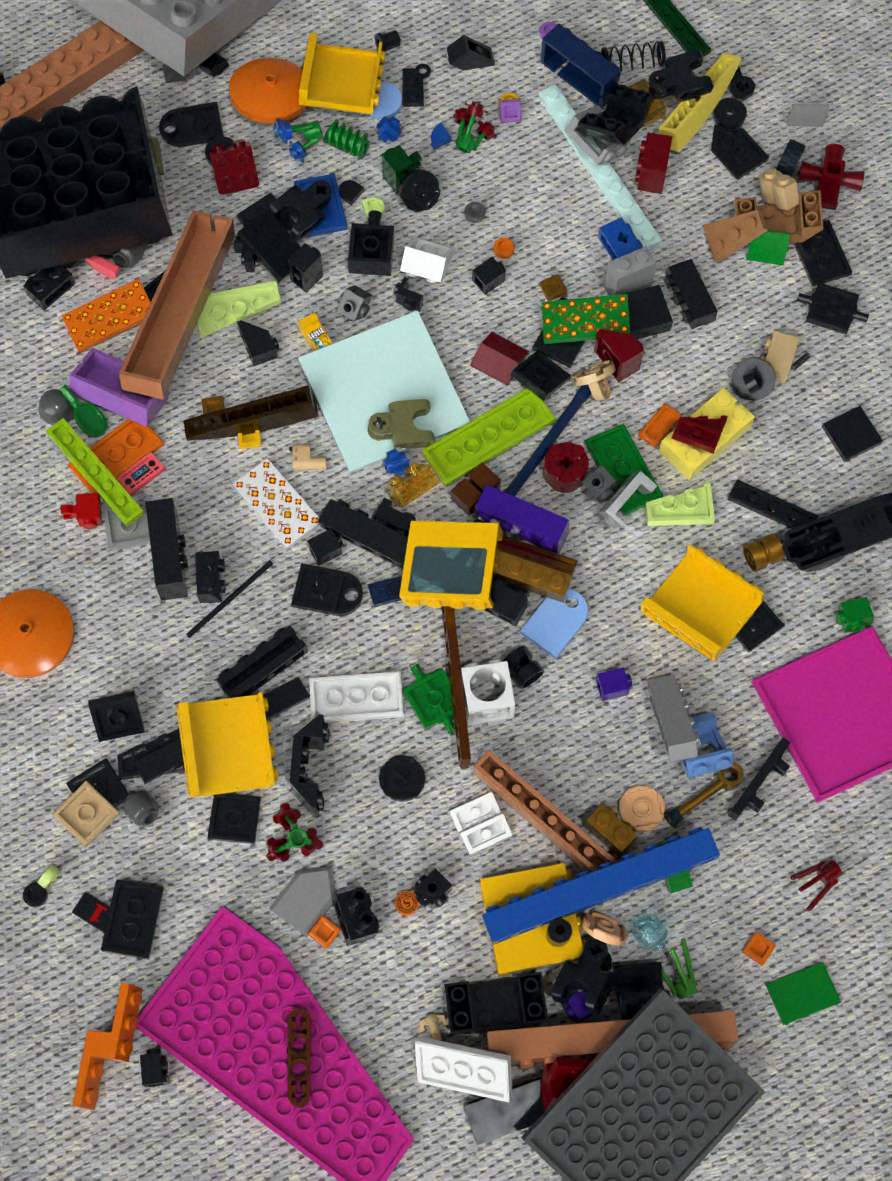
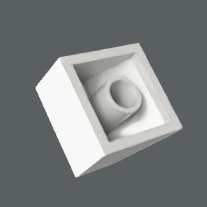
M415 237L405 246L400 271L406 272L405 274L410 277L420 276L426 278V281L430 283L441 282L445 278L455 248Z

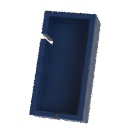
M558 23L542 38L540 62L552 72H555L568 60L569 63L557 73V76L602 109L607 104V94L620 80L621 70L616 64L605 59L600 52L588 46L584 40L576 37L570 29Z

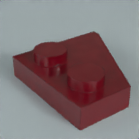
M723 415L720 419H708V416L696 418L680 417L671 439L714 454L728 416Z

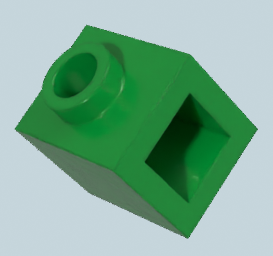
M867 597L841 602L838 612H836L837 623L842 625L844 633L862 631L864 628L871 626L874 618Z

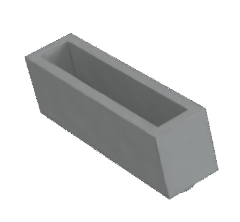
M675 675L647 680L649 698L669 761L674 762L698 757L697 747L701 746L698 732L694 733L693 731L695 729L693 716H688L687 714L689 713V705L687 699H682L684 696L682 684L677 683Z

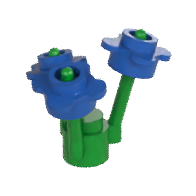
M277 118L276 124H274V133L278 136V139L284 140L285 144H287V140L293 139L292 133L299 131L304 132L306 139H311L304 145L299 141L294 144L292 141H289L292 147L289 149L290 155L295 160L299 158L304 163L303 158L307 156L305 149L319 143L318 138L323 136L319 121L290 125L287 120Z

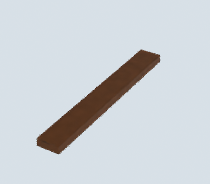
M441 606L460 769L469 768L471 754L454 608Z

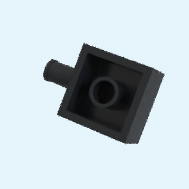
M372 210L368 214V224L352 223L348 270L349 273L391 276L395 240L394 226L380 225L382 213Z

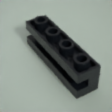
M291 625L286 629L281 628L274 634L271 640L260 643L249 656L247 654L242 656L234 667L223 670L218 675L219 678L216 679L218 686L228 698L250 696L307 654V645L302 639L297 637Z

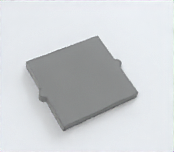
M792 104L791 110L787 114V126L823 127L825 119L828 118L829 104Z

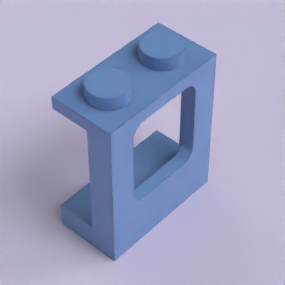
M714 712L693 717L695 724L693 731L694 733L698 732L701 745L712 744L716 752L680 760L687 777L702 776L733 767L732 749L725 746L717 729Z

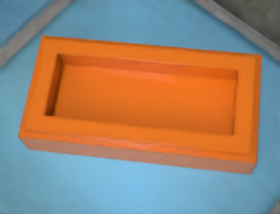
M664 403L640 431L638 437L656 449L678 423L682 415Z

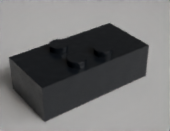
M173 498L146 501L154 579L160 599L164 601L188 597L185 569L189 568L184 549L186 548L184 534L180 535L178 513Z

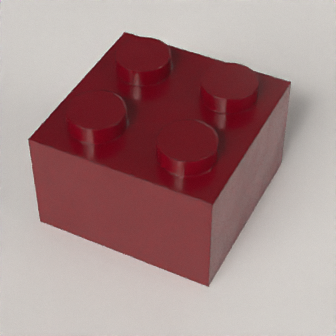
M647 132L646 141L642 140L635 175L634 182H638L637 190L662 194L672 136Z

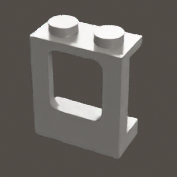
M599 105L575 115L564 130L597 165L604 162L609 163L615 157L623 156L628 150L627 145L631 141L630 139L625 145L600 139L607 146L601 155L585 139V137L590 135H587L578 127V122L587 113H595L600 116L603 110Z
M641 471L632 473L597 513L601 516L599 520L608 528L611 526L613 528L622 527L625 523L615 515L636 489L643 495L652 493L657 485Z

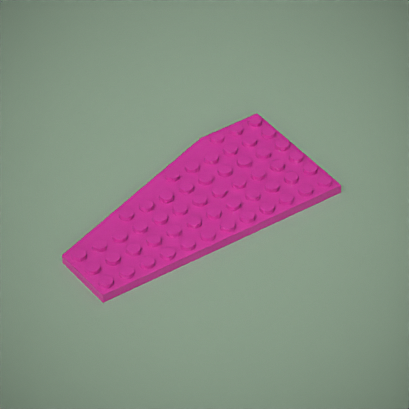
M222 906L138 1016L136 1028L338 1181H387L414 1142V1139L284 955L281 948ZM297 1008L305 1009L311 1018V1099L308 1105L302 1108L294 1107L288 1099V1017L291 1011ZM298 1014L297 1018L293 1019V1022L297 1023L298 1032L292 1031V1035L297 1033L306 1035L307 1030L302 1032V1022H306V1018H303L302 1014ZM298 1038L294 1040L292 1046L296 1052H302L305 1050L307 1043L304 1039ZM301 1063L296 1064L292 1070L293 1075L296 1077H303L307 1071L306 1066ZM292 1081V1086L297 1084V1093L293 1094L292 1097L297 1099V1103H301L302 1098H306V1094L302 1092V1084L307 1085V1081Z

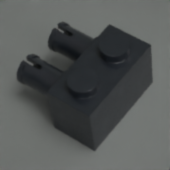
M363 887L337 894L332 903L346 945L350 946L375 938L379 930V922L374 913L371 912L372 902Z

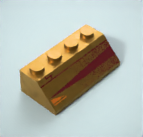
M503 535L502 541H497L492 579H500L507 584L563 603L578 560ZM484 549L478 565V569L483 572L487 556L486 549Z

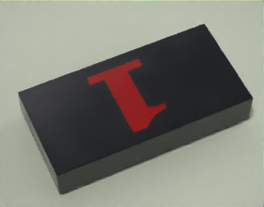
M85 892L73 909L72 914L105 933L110 907Z

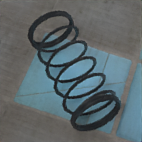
M662 40L655 42L653 51L648 42L643 45L642 52L637 43L633 45L632 52L624 44L621 54L617 47L613 46L610 51V58L607 48L602 47L601 54L609 62H611L613 48L616 49L621 72L623 71L622 54L624 47L628 50L632 71L635 45H637L640 52L642 69H644V49L646 44H648L651 51L653 68H655L654 53L656 43L659 66L664 67V62L666 61L665 45Z

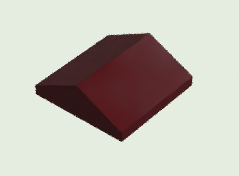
M491 332L481 343L470 366L508 386L513 378L511 376L512 370L525 360L529 351Z

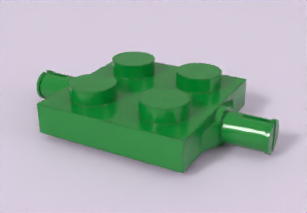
M419 664L412 666L411 670L417 680L412 685L403 689V694L424 730L426 731L437 724L443 723L449 735L453 734V732L455 733V725L451 720L453 717L450 680L442 668L432 674L425 675Z

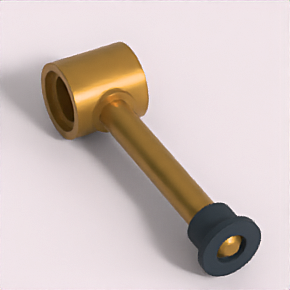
M733 762V767L720 770L717 781L678 809L674 808L670 812H664L667 822L673 828H676L677 824L683 820V816L722 788L728 791L736 789L744 777L741 766ZM725 773H733L736 777V780H727L725 777Z

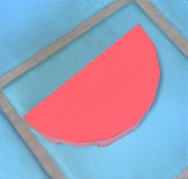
M98 255L84 258L93 269L109 279H115L121 272L119 266Z

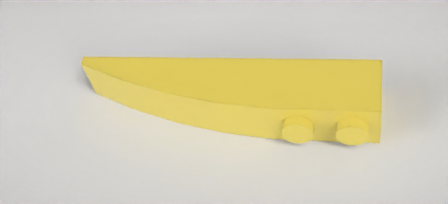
M723 53L704 75L711 78L714 85L712 91L700 97L681 102L659 127L661 135L672 136L670 150L681 152L703 126L730 84L741 62L740 56Z

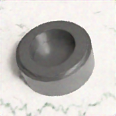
M479 202L467 204L464 210L466 220L471 223L481 222L485 218V207Z

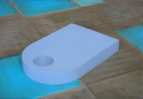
M568 589L563 603L547 597L522 627L520 634L554 659H557L584 625L588 614L587 603L579 593ZM568 598H574L577 600L578 605L575 608H570L565 604V601Z

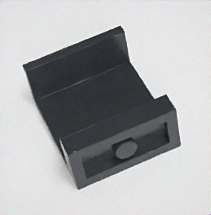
M661 962L613 966V972L615 973L614 990L622 1020L632 1019L660 988L665 991L662 982ZM666 990L665 992L671 997L670 991Z

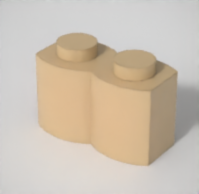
M773 168L767 169L759 175L761 195L765 202L775 204L777 208L782 210H789L799 205L797 182L793 177L783 175L780 171Z

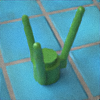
M685 938L681 939L688 975H685L674 948H670V952L680 975V978L674 980L676 985L673 984L662 969L663 980L670 987L673 996L678 994L680 999L698 992L696 988L698 984L694 977Z

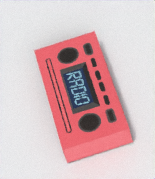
M150 452L116 479L132 496L164 472L165 467Z

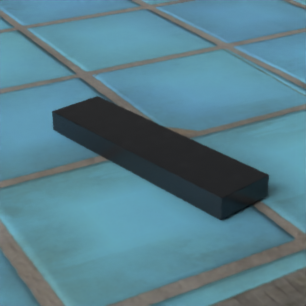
M738 479L727 499L791 529L818 518V515Z

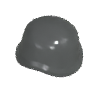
M51 389L41 396L38 411L40 417L46 423L54 425L62 418L68 423L73 419L74 407L71 406L60 390Z

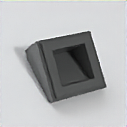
M166 64L162 65L166 83L186 80L185 76H182Z

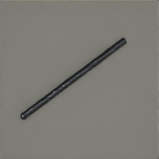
M269 560L186 635L191 638L270 568L273 563Z

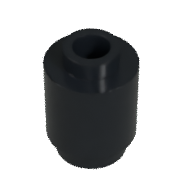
M561 918L551 921L546 932L548 942L555 947L565 946L572 935V927L568 921ZM555 929H561L564 931V933L562 935H559L556 933Z

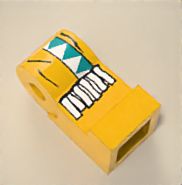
M315 312L298 321L299 331L313 351L333 344L320 324Z

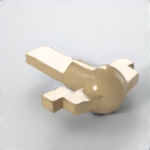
M429 1014L419 1022L420 1027L417 1028L418 1033L426 1031L425 1026L429 1025L432 1039L443 1041L438 1022L442 1021L443 1026L448 1025L449 1019L446 1020L445 1015Z

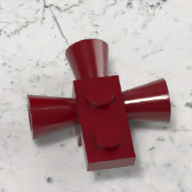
M829 144L824 148L825 158L822 167L805 161L801 162L798 181H819L817 191L820 190L822 208L836 210L840 186L844 185L860 192L865 171L844 172L846 161H843L842 158L845 148L839 144Z

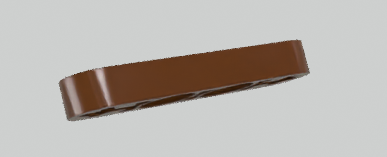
M302 1008L294 1009L288 1017V1099L297 1108L305 1107L311 1099V1018L309 1013ZM298 1014H302L303 1018H306V1022H302V1032L307 1030L306 1035L302 1033L292 1035V1031L298 1032L297 1023L293 1022V1019L297 1018ZM298 1038L304 1039L307 1043L305 1050L302 1052H296L292 1046L294 1040ZM298 1063L306 1066L307 1071L303 1077L293 1075V1067ZM292 1081H307V1085L302 1084V1092L306 1094V1098H302L301 1103H297V1099L292 1097L293 1094L297 1093V1084L292 1086Z

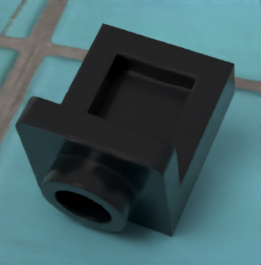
M214 53L203 61L199 67L205 73L215 77L229 67V64L225 58Z
M404 277L401 283H397L394 290L396 303L409 311L416 310L420 312L423 306V295L408 290L409 278Z

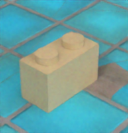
M774 331L772 338H767L764 350L768 352L766 357L762 356L761 359L769 361L773 366L776 382L785 384L799 338L778 331Z

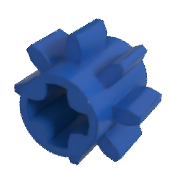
M386 116L383 117L376 126L378 137L385 143L388 139L391 142L397 140L402 132L400 129L401 124H399L400 121L394 116L390 119Z
M396 449L386 452L387 458L383 459V464L388 475L394 474L396 478L405 475V469L409 467L405 453H399Z

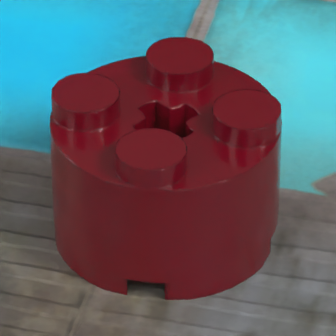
M563 442L552 445L547 452L543 476L547 484L557 492L570 493L582 486L589 467V459L583 446Z

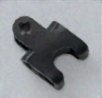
M697 49L670 57L664 62L665 69L655 71L649 76V93L654 94V99L659 100L675 95L677 101L683 102L712 91L714 85L709 76L696 77L690 73L702 65L703 55L701 51Z
M318 180L304 191L298 185H295L271 204L269 211L276 218L284 214L296 216L298 221L292 227V237L299 241L325 220L326 214L322 210L330 204L331 185L324 180Z
M598 939L591 940L585 945L578 962L571 959L565 961L552 987L554 1002L567 1004L574 994L586 992L584 1000L588 1011L600 1014L615 982V973L609 971L613 961L608 953L606 943Z

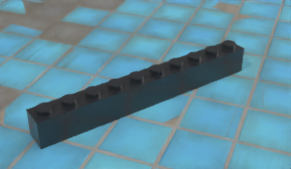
M340 499L338 501L329 500L317 521L321 528L325 530L332 529L334 535L338 534L340 538L401 569L404 568L408 542L407 533L397 528L395 531L388 528L389 525L380 519L374 521L368 518L369 515L360 509H357V511L350 509V505ZM428 547L415 548L411 571L413 575L447 592H452V594L478 595L482 592L484 577L482 570L478 568L472 570L466 567L467 564L458 558L452 560L446 557L447 554L438 548H435V550ZM494 578L490 593L494 606L493 608H486L484 611L517 626L529 605L528 598L526 597L527 594L517 588L512 590L506 587L505 582Z

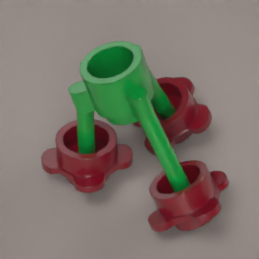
M472 101L471 105L465 103L468 109H456L455 114H453L455 122L460 125L455 147L468 154L472 150H477L483 138L487 141L492 137L494 139L497 138V135L494 133L495 127L487 121L485 123L480 120L477 122L480 126L476 131L480 136L476 141H474L475 136L470 134L476 116L482 118L483 113L488 114V111L483 110L484 105L480 104V101ZM464 126H467L466 132L463 133Z
M288 803L280 805L279 812L273 815V821L276 824L280 823L285 830L290 831L287 833L286 838L278 840L269 838L267 840L268 853L266 857L269 861H274L275 859L282 862L287 861L292 846L302 848L301 853L304 856H309L312 851L320 850L323 847V842L317 837L316 829L309 828L305 832L303 829L298 828L296 823L301 813L298 809H292Z

